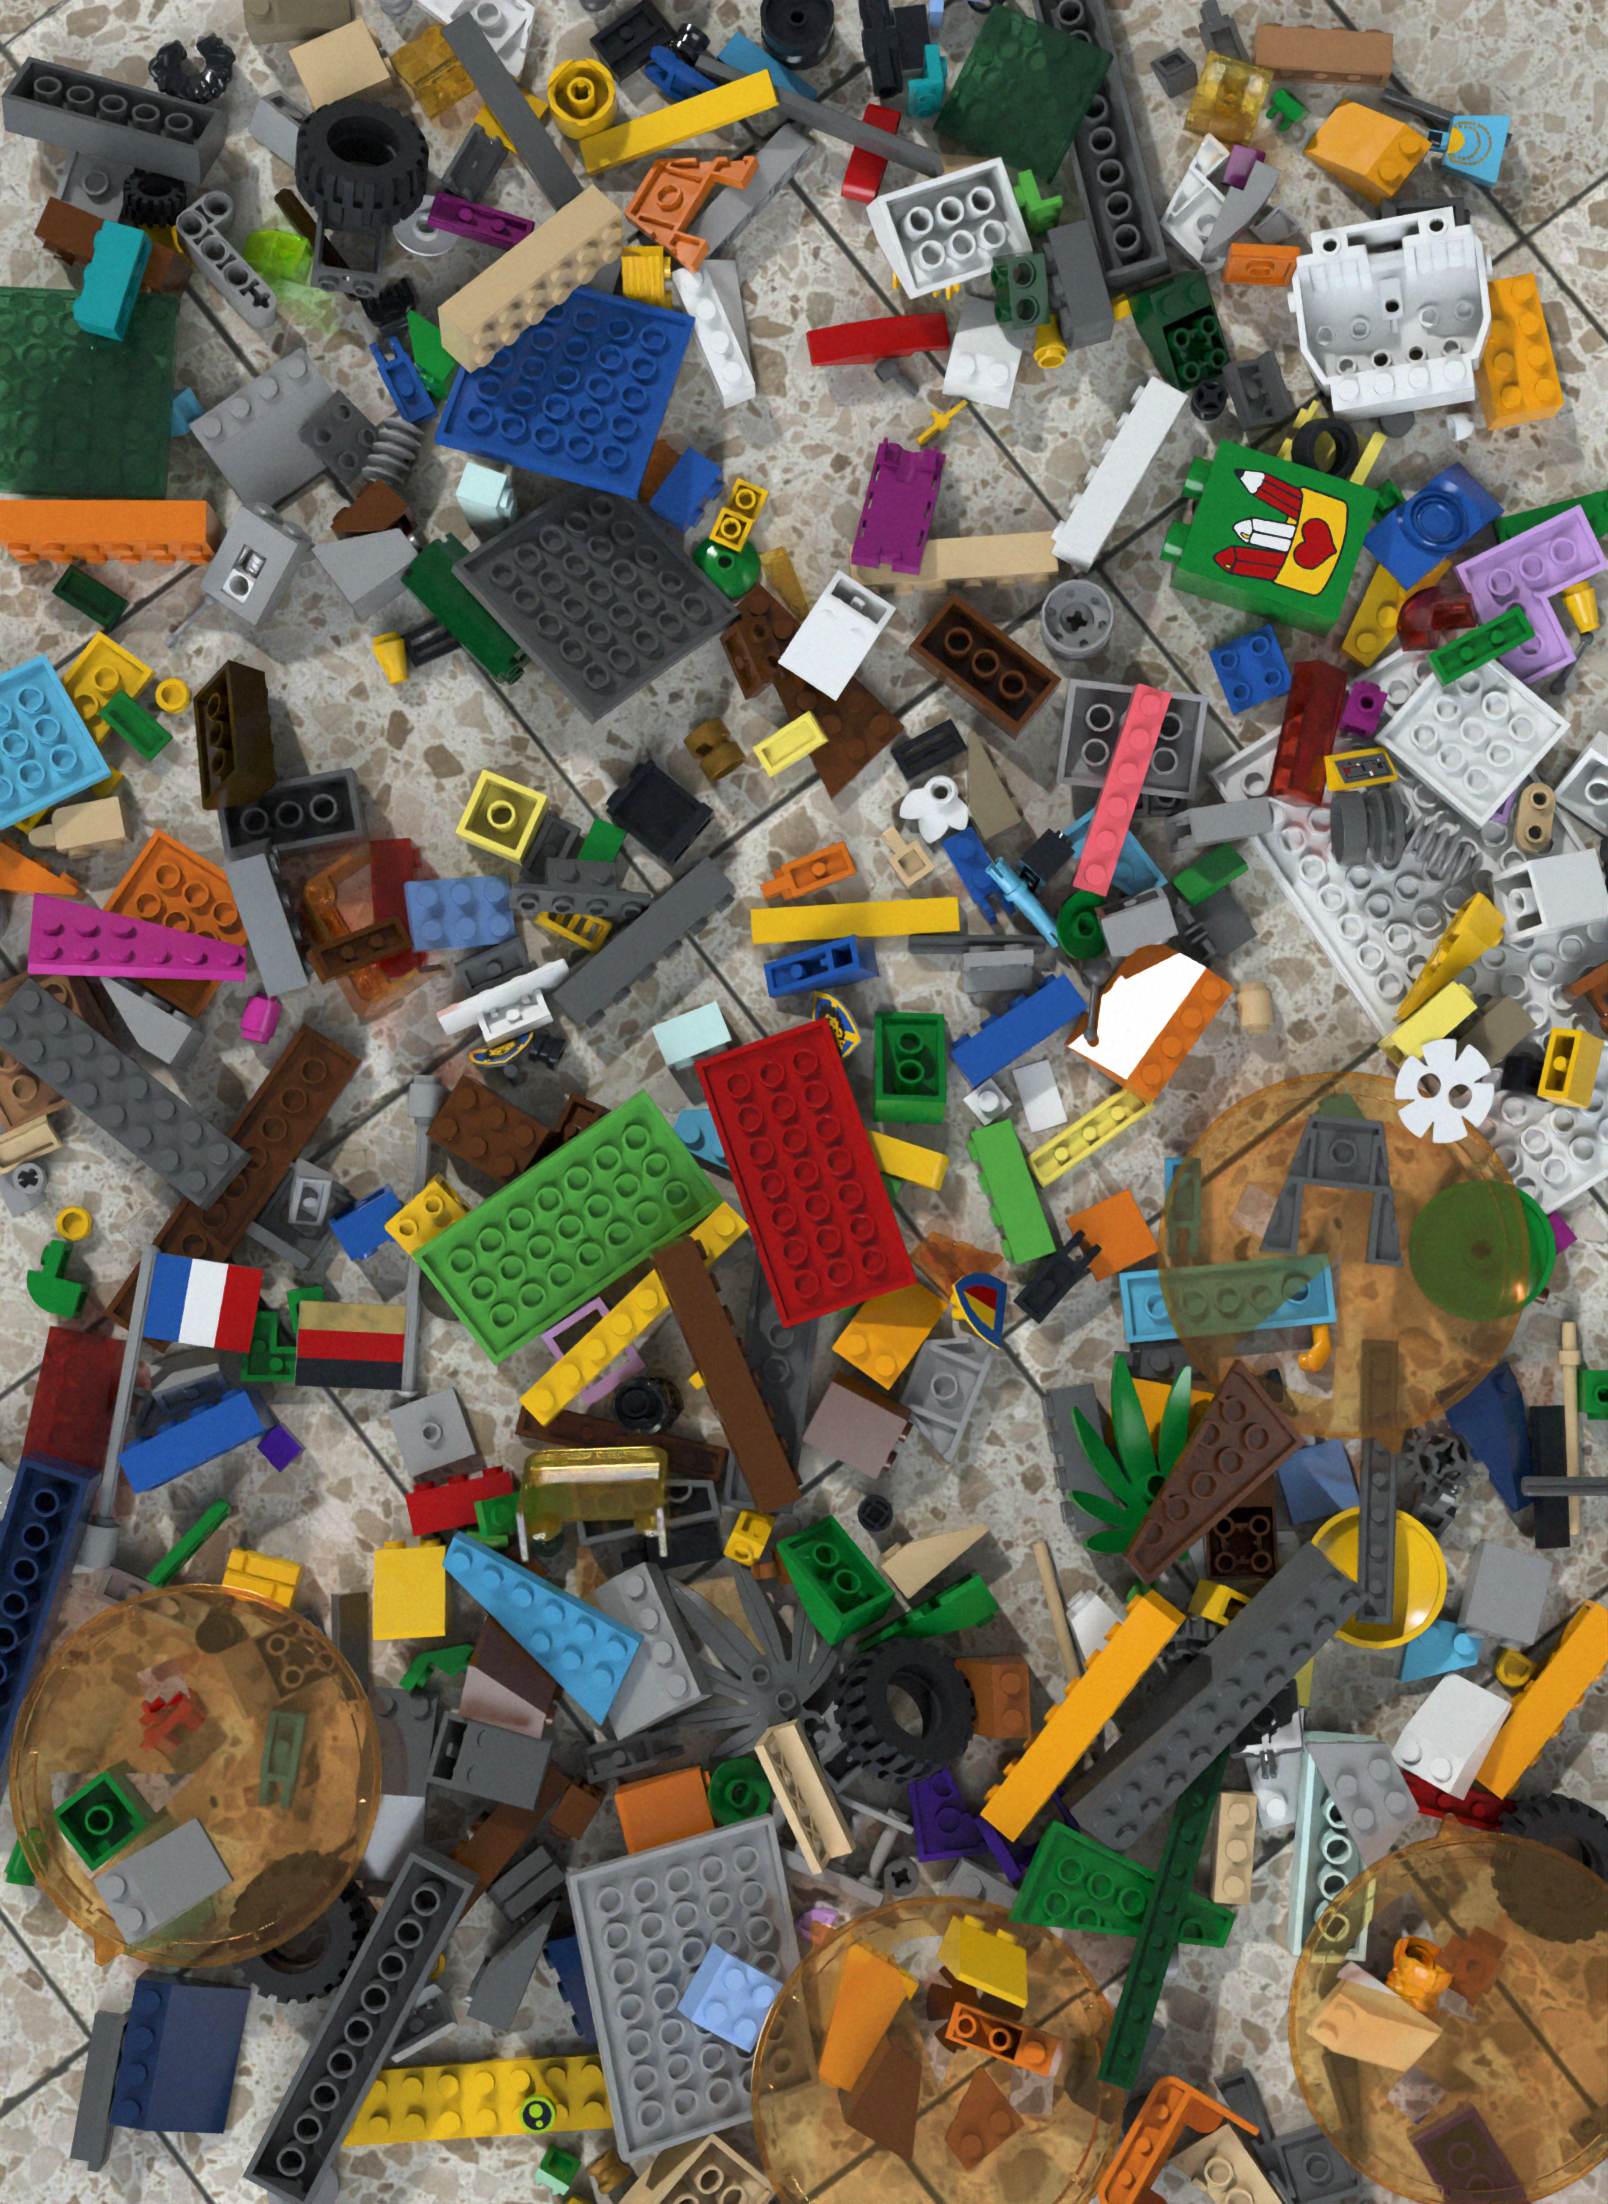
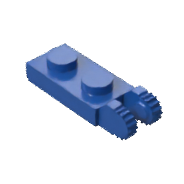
M660 45L653 46L650 58L654 62L647 63L644 74L648 80H652L651 82L662 88V92L678 103L719 87L683 61L677 59L672 51Z
M396 335L388 337V342L396 353L397 358L385 362L384 355L376 342L368 345L378 364L377 369L402 419L418 427L438 417V412L427 390L424 388V384L419 378L414 364L408 353L404 352Z
M972 826L941 842L944 852L974 904L977 903L990 926L997 922L994 910L985 899L990 895L996 893L1003 910L1008 915L1016 912L1012 901L1008 902L1005 899L1004 891L985 872L992 861Z

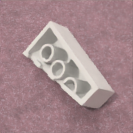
M703 260L696 273L691 272L686 267L671 272L672 286L683 313L696 317L693 337L724 409L756 397L735 260Z

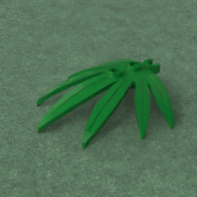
M1122 1354L1114 1357L1111 1378L1112 1422L1118 1452L1130 1484L1108 1448L1077 1406L1071 1408L1070 1412L1075 1432L1086 1458L1104 1485L1126 1506V1510L1112 1502L1090 1493L1076 1490L1068 1492L1069 1498L1083 1512L1100 1522L1122 1528V1530L1103 1531L1090 1536L1083 1542L1085 1549L1102 1554L1124 1553L1186 1445L1191 1398L1190 1366L1180 1369L1165 1404L1159 1434L1158 1472L1145 1417L1125 1359ZM1188 1550L1178 1558L1179 1561L1189 1559Z

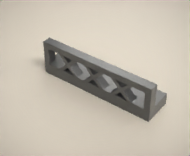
M98 2010L95 2013L70 2154L71 2159L89 2161L87 2171L99 2172L109 2160L115 2126L110 2125L109 2121L130 2015Z

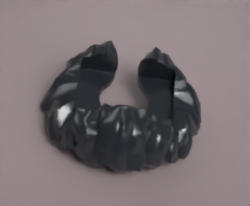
M215 33L198 37L196 47L199 53L204 56L206 66L196 76L185 75L180 69L181 60L187 59V52L181 41L175 40L165 43L159 48L155 57L148 64L149 73L153 77V81L157 83L158 90L161 93L202 105L210 103L213 99H219L220 95L223 92L225 93L228 83L233 78V62L236 60V56L231 47L223 43L222 38L217 37Z

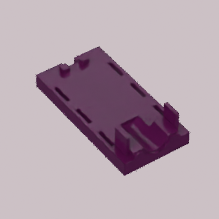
M885 437L883 444L879 443L851 554V564L877 569L880 563L892 565V571L919 576L946 464V454L938 453L939 446H935L934 450L924 449L921 452H910L903 449L900 444L890 442L888 444V438ZM934 478H935L936 485H935V489L932 490V486H933V482H934ZM927 507H928V509H930V510H929V514H928V518H925L926 511H927ZM921 536L923 537L921 547H918Z

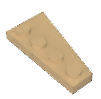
M1228 2118L1223 2120L1216 2130L1201 2134L1168 2156V2161L1177 2169L1180 2168L1200 2191L1206 2192L1217 2204H1285Z

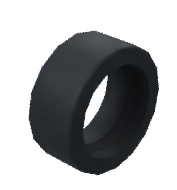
M1321 418L1306 422L1298 429L1293 439L1291 449L1292 462L1323 472L1315 462L1314 448L1319 434L1327 431L1335 442L1336 456L1332 468L1326 474L1346 480L1353 473L1359 456L1358 439L1352 427L1345 421L1336 418Z

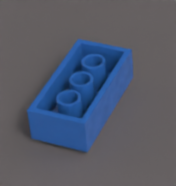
M247 1387L235 1388L220 1396L222 1403L218 1405L215 1403L208 1405L207 1403L188 1412L190 1419L186 1421L184 1419L172 1420L156 1429L157 1436H141L125 1444L126 1451L117 1455V1458L135 1495L152 1491L276 1427L277 1425L260 1390H248Z

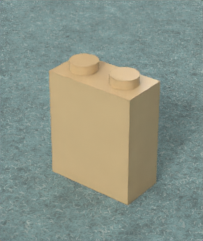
M363 18L288 51L315 111L325 104L332 106L333 102L344 99L345 102H352L353 99H363V102L371 103L372 100H378L395 92L391 80L396 77L393 66L388 57L381 58L378 49L382 48V44L374 27L371 29L367 28Z

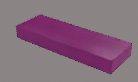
M437 190L428 216L427 225L509 251L534 231L536 222Z

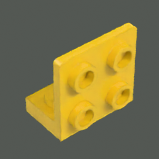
M438 1173L417 1196L384 1225V1228L412 1257V1251L473 1208Z

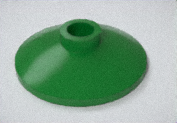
M708 537L699 544L692 558L693 562L729 600L737 599L748 593L755 585L759 576V557L755 548L748 540L741 553L709 540ZM722 558H728L732 561V564L728 568H722L719 565V561Z
M1090 891L1075 892L1067 897L1058 912L1056 928L1059 942L1064 951L1075 959L1086 960L1096 958L1106 949L1094 909L1107 904L1099 894Z
M746 1757L729 1759L721 1764L713 1774L708 1789V1803L711 1813L722 1826L765 1814L771 1796L770 1781L764 1768L758 1762ZM735 1787V1795L732 1798V1789Z

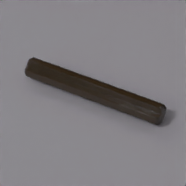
M283 188L275 195V203L314 253L317 224L292 190ZM324 235L322 265L351 270ZM343 292L348 300L354 302L359 300V297L355 294Z

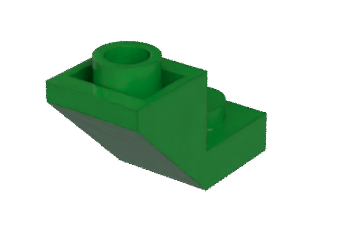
M467 1641L423 1650L417 1655L399 1682V1685L409 1692L417 1685L423 1688L434 1672V1669L429 1667L431 1663L453 1678L460 1671L466 1674L477 1643Z

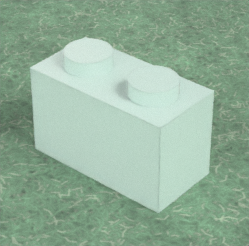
M716 1001L651 1027L668 1069L675 1067L677 1072L694 1066L695 1058L705 1054L708 1057L724 1053L728 1051L727 1046L733 1044Z

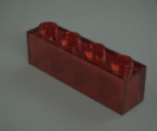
M1322 660L1295 662L1269 783L1268 797L1296 808L1321 807L1327 779L1324 756L1332 755L1349 672Z
M411 838L369 841L374 923L398 915L410 937L404 884L409 881H418L417 868H422L423 865L421 847H416ZM412 947L406 952L376 963L377 979L382 983L423 980V971H428L429 968L428 953H412Z

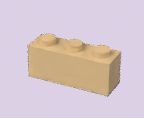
M1220 1787L1214 1805L1208 1895L1214 1903L1250 1906L1257 1795L1251 1789Z

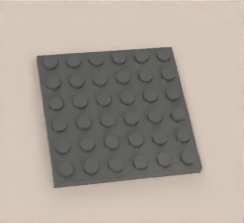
M574 483L455 562L451 569V572L591 725L734 623L741 614L637 500Z

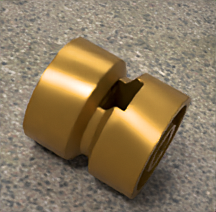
M720 717L702 724L683 741L694 759H701L699 767L710 783L726 777L740 767L747 759L737 742L729 741L731 733Z

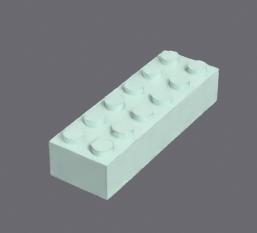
M1303 1730V1743L1309 1740L1316 1742L1379 1741L1375 1736ZM1304 1744V1752H1301L1286 1943L1291 1953L1295 1956L1365 1961L1372 1871L1367 1869Z

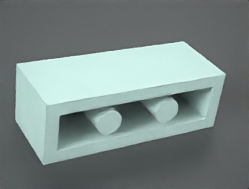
M467 462L456 492V497L465 519L470 526L498 535L519 521L521 512L517 508V499H515L508 476Z

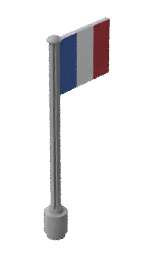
M145 1244L140 1247V1250L143 1252L97 1515H93V1519L88 1520L80 1546L79 1556L82 1557V1566L93 1569H109L111 1561L115 1560L121 1527L114 1523L115 1518L111 1517L121 1465L117 1455L123 1453L143 1337L250 1353L264 1269L161 1253L160 1248L153 1244Z

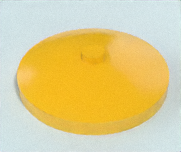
M1359 1506L1347 1509L1332 1517L1316 1532L1311 1540L1312 1544L1342 1568L1355 1582H1357ZM1396 1509L1393 1625L1355 1623L1354 1613L1334 1634L1336 1638L1360 1648H1393L1418 1637L1438 1616L1447 1591L1446 1564L1442 1551L1433 1535L1414 1517Z

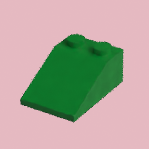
M875 1011L872 1084L873 1122L942 1124L946 1107L944 1014Z
M832 1515L777 1543L778 1552L809 1620L830 1646L885 1617L896 1593Z

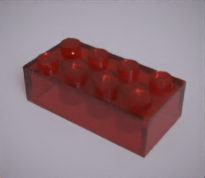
M50 1326L21 1458L35 1450H39L101 1471L113 1416L109 1411L118 1393L127 1339L64 1326Z

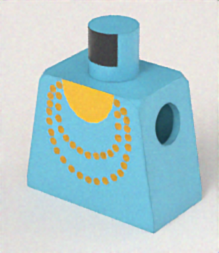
M1458 115L1454 116L1450 121L1448 132L1429 129L1426 139L1433 143L1429 151L1443 153L1440 170L1478 185L1492 188L1497 182L1511 116Z

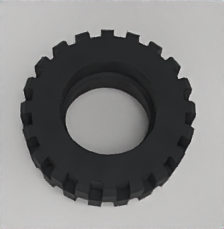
M342 99L334 101L332 106L325 104L319 107L316 113L312 112L304 120L297 133L295 183L297 189L310 208L314 207L318 215L323 218H331V221L337 225L342 226L344 223L351 225V229L361 230V227H370V230H377L382 225H387L388 227L397 225L400 222V218L406 220L420 207L425 195L429 148L423 133L418 127L415 128V123L407 115L403 117L399 110L391 106L389 108L383 107L381 102L372 100V103L363 102V99H353L352 102H345ZM348 162H364L375 165V167H362Z
M898 1637L878 1644L848 1666V1670L841 1675L838 1681L839 1689L834 1694V1705H838V1709L833 1711L835 1724H840L841 1731L838 1734L842 1743L846 1742L849 1746V1755L854 1761L859 1759L863 1763L861 1768L869 1774L877 1772V1778L888 1783L893 1780L899 1785H908L913 1781L918 1783L956 1762V1759L967 1750L968 1741L972 1739L975 1730L971 1722L976 1720V1709L971 1706V1700L974 1697L971 1688H967L964 1680L966 1676L962 1670L957 1671L953 1665L955 1661L948 1654L941 1655L939 1653L940 1648L931 1643L924 1646L921 1639L910 1637L906 1640L903 1637ZM888 1684L904 1690L917 1704L923 1722L921 1738L909 1734L894 1720L887 1704L886 1690Z
M1541 1793L1531 1795L1530 1803L1523 1799L1513 1804L1516 1811L1512 1815L1504 1811L1497 1818L1501 1822L1500 1829L1497 1831L1491 1828L1487 1838L1492 1840L1491 1848L1484 1847L1483 1859L1488 1861L1490 1866L1485 1867L1483 1871L1485 1880L1492 1884L1489 1891L1493 1899L1501 1904L1500 1908L1508 1916L1529 1931H1534L1544 1938L1552 1939L1555 1936L1561 1941H1571L1574 1938V1933L1581 1938H1585L1593 1934L1592 1927L1597 1926L1603 1929L1608 1925V1821L1606 1816L1573 1797L1570 1799L1563 1794L1552 1793L1547 1797ZM1569 1834L1578 1840L1582 1849L1583 1866L1576 1883L1565 1893L1555 1897H1541L1534 1891L1530 1880V1866L1537 1849L1548 1839L1558 1835Z
M298 1856L295 1860L291 1861L288 1858L282 1859L273 1866H267L259 1872L236 1897L232 1905L233 1912L227 1919L226 1929L230 1930V1935L226 1938V1946L228 1951L233 1950L234 1957L230 1961L234 1970L242 1969L245 1976L241 1980L248 1987L252 1983L260 1988L257 1993L258 1995L266 1999L270 1994L277 1996V2003L288 2004L291 1999H297L298 2004L309 2003L313 1997L321 1999L327 1996L332 1989L338 1988L343 1983L370 1930V1920L366 1919L365 1916L368 1910L366 1899L360 1900L357 1894L360 1887L355 1880L349 1883L344 1877L347 1872L339 1866L334 1870L328 1867L329 1861L319 1858L314 1862L310 1861L309 1856ZM287 1897L307 1899L316 1904L327 1917L331 1930L330 1942L326 1950L316 1959L311 1961L289 1959L279 1953L271 1943L267 1933V1917L272 1907L282 1899Z

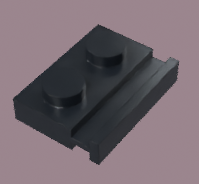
M643 0L589 40L591 47L608 69L614 73L620 83L651 61L650 52L653 46L660 45L668 48L673 41V37L667 33L663 24Z

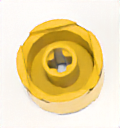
M585 58V60L578 61L570 59L558 65L550 75L547 91L553 122L563 134L580 141L612 127L617 117L618 103L612 75L604 65L594 59Z

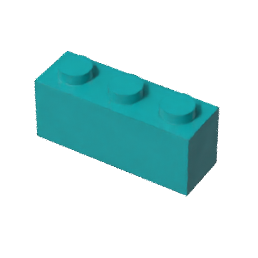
M104 220L102 230L97 231L93 243L95 252L92 262L88 263L84 269L83 282L85 284L82 294L77 296L73 305L74 320L84 331L123 341L153 246V242L144 230Z

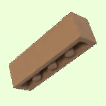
M1278 23L1257 25L1252 40L1251 66L1256 80L1385 88L1392 69L1393 34L1383 33V31L1378 29L1360 32L1350 31L1345 27H1335L1329 30L1316 29L1312 25H1301L1298 27H1282Z

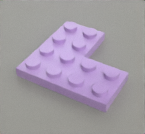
M1579 504L1453 567V571L1480 626L1516 606H1520L1536 636L1496 658V661L1526 686L1577 660L1548 597L1608 568V562Z

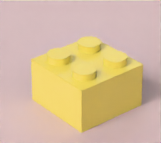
M483 769L455 833L464 842L523 866L551 803L546 795Z

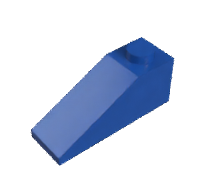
M855 934L764 964L770 998L847 986L879 976L873 942Z

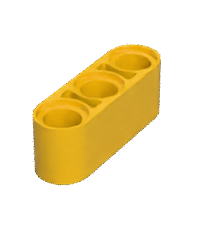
M865 1129L880 1172L928 1189L941 1190L950 1157Z

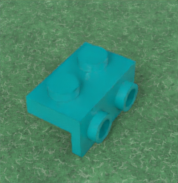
M938 43L924 45L922 79L908 81L907 116L928 118L935 113H939L941 110L942 93L946 92L945 78L948 77L946 56H940Z

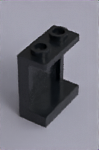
M649 759L645 764L640 762L635 766L628 776L631 781L623 790L618 788L612 793L606 802V805L609 806L606 809L608 818L627 831L630 836L672 869L715 818V813L706 803H700L660 770L652 759Z

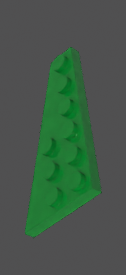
M1049 1820L1007 1921L1138 1938L1156 1873L1055 1820ZM1190 1891L1175 1942L1224 1948L1236 1914Z

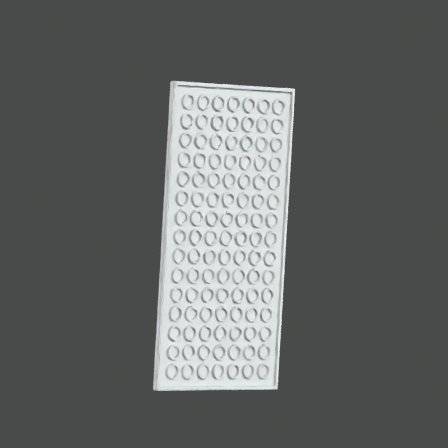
M1436 626L1213 768L1205 775L1223 803L1260 797L1268 798V803L1274 811V831L1247 839L1381 1040L1402 1022L1396 1023L1391 1019L1461 904L1477 892H1480L1494 905L1487 877L1530 860L1587 850L1556 803L1549 843L1535 853L1523 852L1515 845L1513 830L1519 794L1530 784L1542 783L1533 769L1515 789L1516 794L1506 823L1502 824L1488 820L1479 830L1388 752L1387 754L1397 773L1398 781L1349 790L1328 791L1324 756L1380 747L1373 739L1433 672L1425 657L1448 644ZM1355 682H1372L1380 686V691L1388 693L1378 721L1382 726L1378 729L1376 728L1369 739L1335 728L1348 690ZM1395 788L1400 795L1404 811L1405 837L1419 817L1426 813L1425 826L1436 820L1438 822L1436 833L1445 828L1450 830L1447 841L1459 836L1462 838L1459 849L1471 844L1473 846L1471 857L1479 852L1482 853L1466 876L1453 886L1449 884L1452 873L1449 872L1442 878L1438 877L1439 864L1430 870L1426 868L1429 857L1426 856L1419 862L1415 861L1417 849H1413L1407 854L1403 852L1402 859L1399 862H1389L1385 856L1382 863H1375L1368 848L1363 864L1339 866L1333 855L1330 834V806L1333 794L1336 792L1359 791L1366 806L1371 790L1377 789L1382 796L1385 789ZM1535 794L1533 796L1534 802L1537 805H1543L1544 800L1542 796ZM1534 828L1529 829V836L1532 839H1538V831ZM1602 872V875H1603V878H1604V882H1605L1606 876H1605L1604 873ZM1608 917L1590 924L1510 944H1504L1502 938L1495 949L1489 947L1487 951L1450 981H1455L1457 985L1461 983L1466 986L1473 994V1002L1477 1008L1442 1039L1456 1040L1458 1037L1454 1032L1468 1019L1474 1023L1482 1015L1479 1009L1494 995L1500 999L1509 994L1538 1024L1499 1060L1488 1074L1476 1082L1494 1084L1491 1108L1479 1127H1476L1462 1116L1467 1136L1450 1143L1474 1179L1502 1181L1521 1189L1539 1204L1547 1216L1608 1176V1036L1602 1031L1599 1025V1020L1601 1019L1584 994L1568 1002L1561 992L1563 988L1608 960ZM1606 994L1602 998L1608 1006V994ZM1552 1027L1583 1030L1604 1040L1589 1109L1557 1105L1544 1098H1535L1502 1090L1500 1085L1507 1056H1526L1544 1063ZM1423 1055L1419 1059V1061L1422 1062L1425 1066H1427V1062ZM1430 1073L1423 1075L1417 1084L1418 1092L1424 1098L1436 1096L1441 1088V1085ZM1470 1089L1455 1099L1448 1095L1449 1103L1456 1109L1468 1106L1472 1098Z

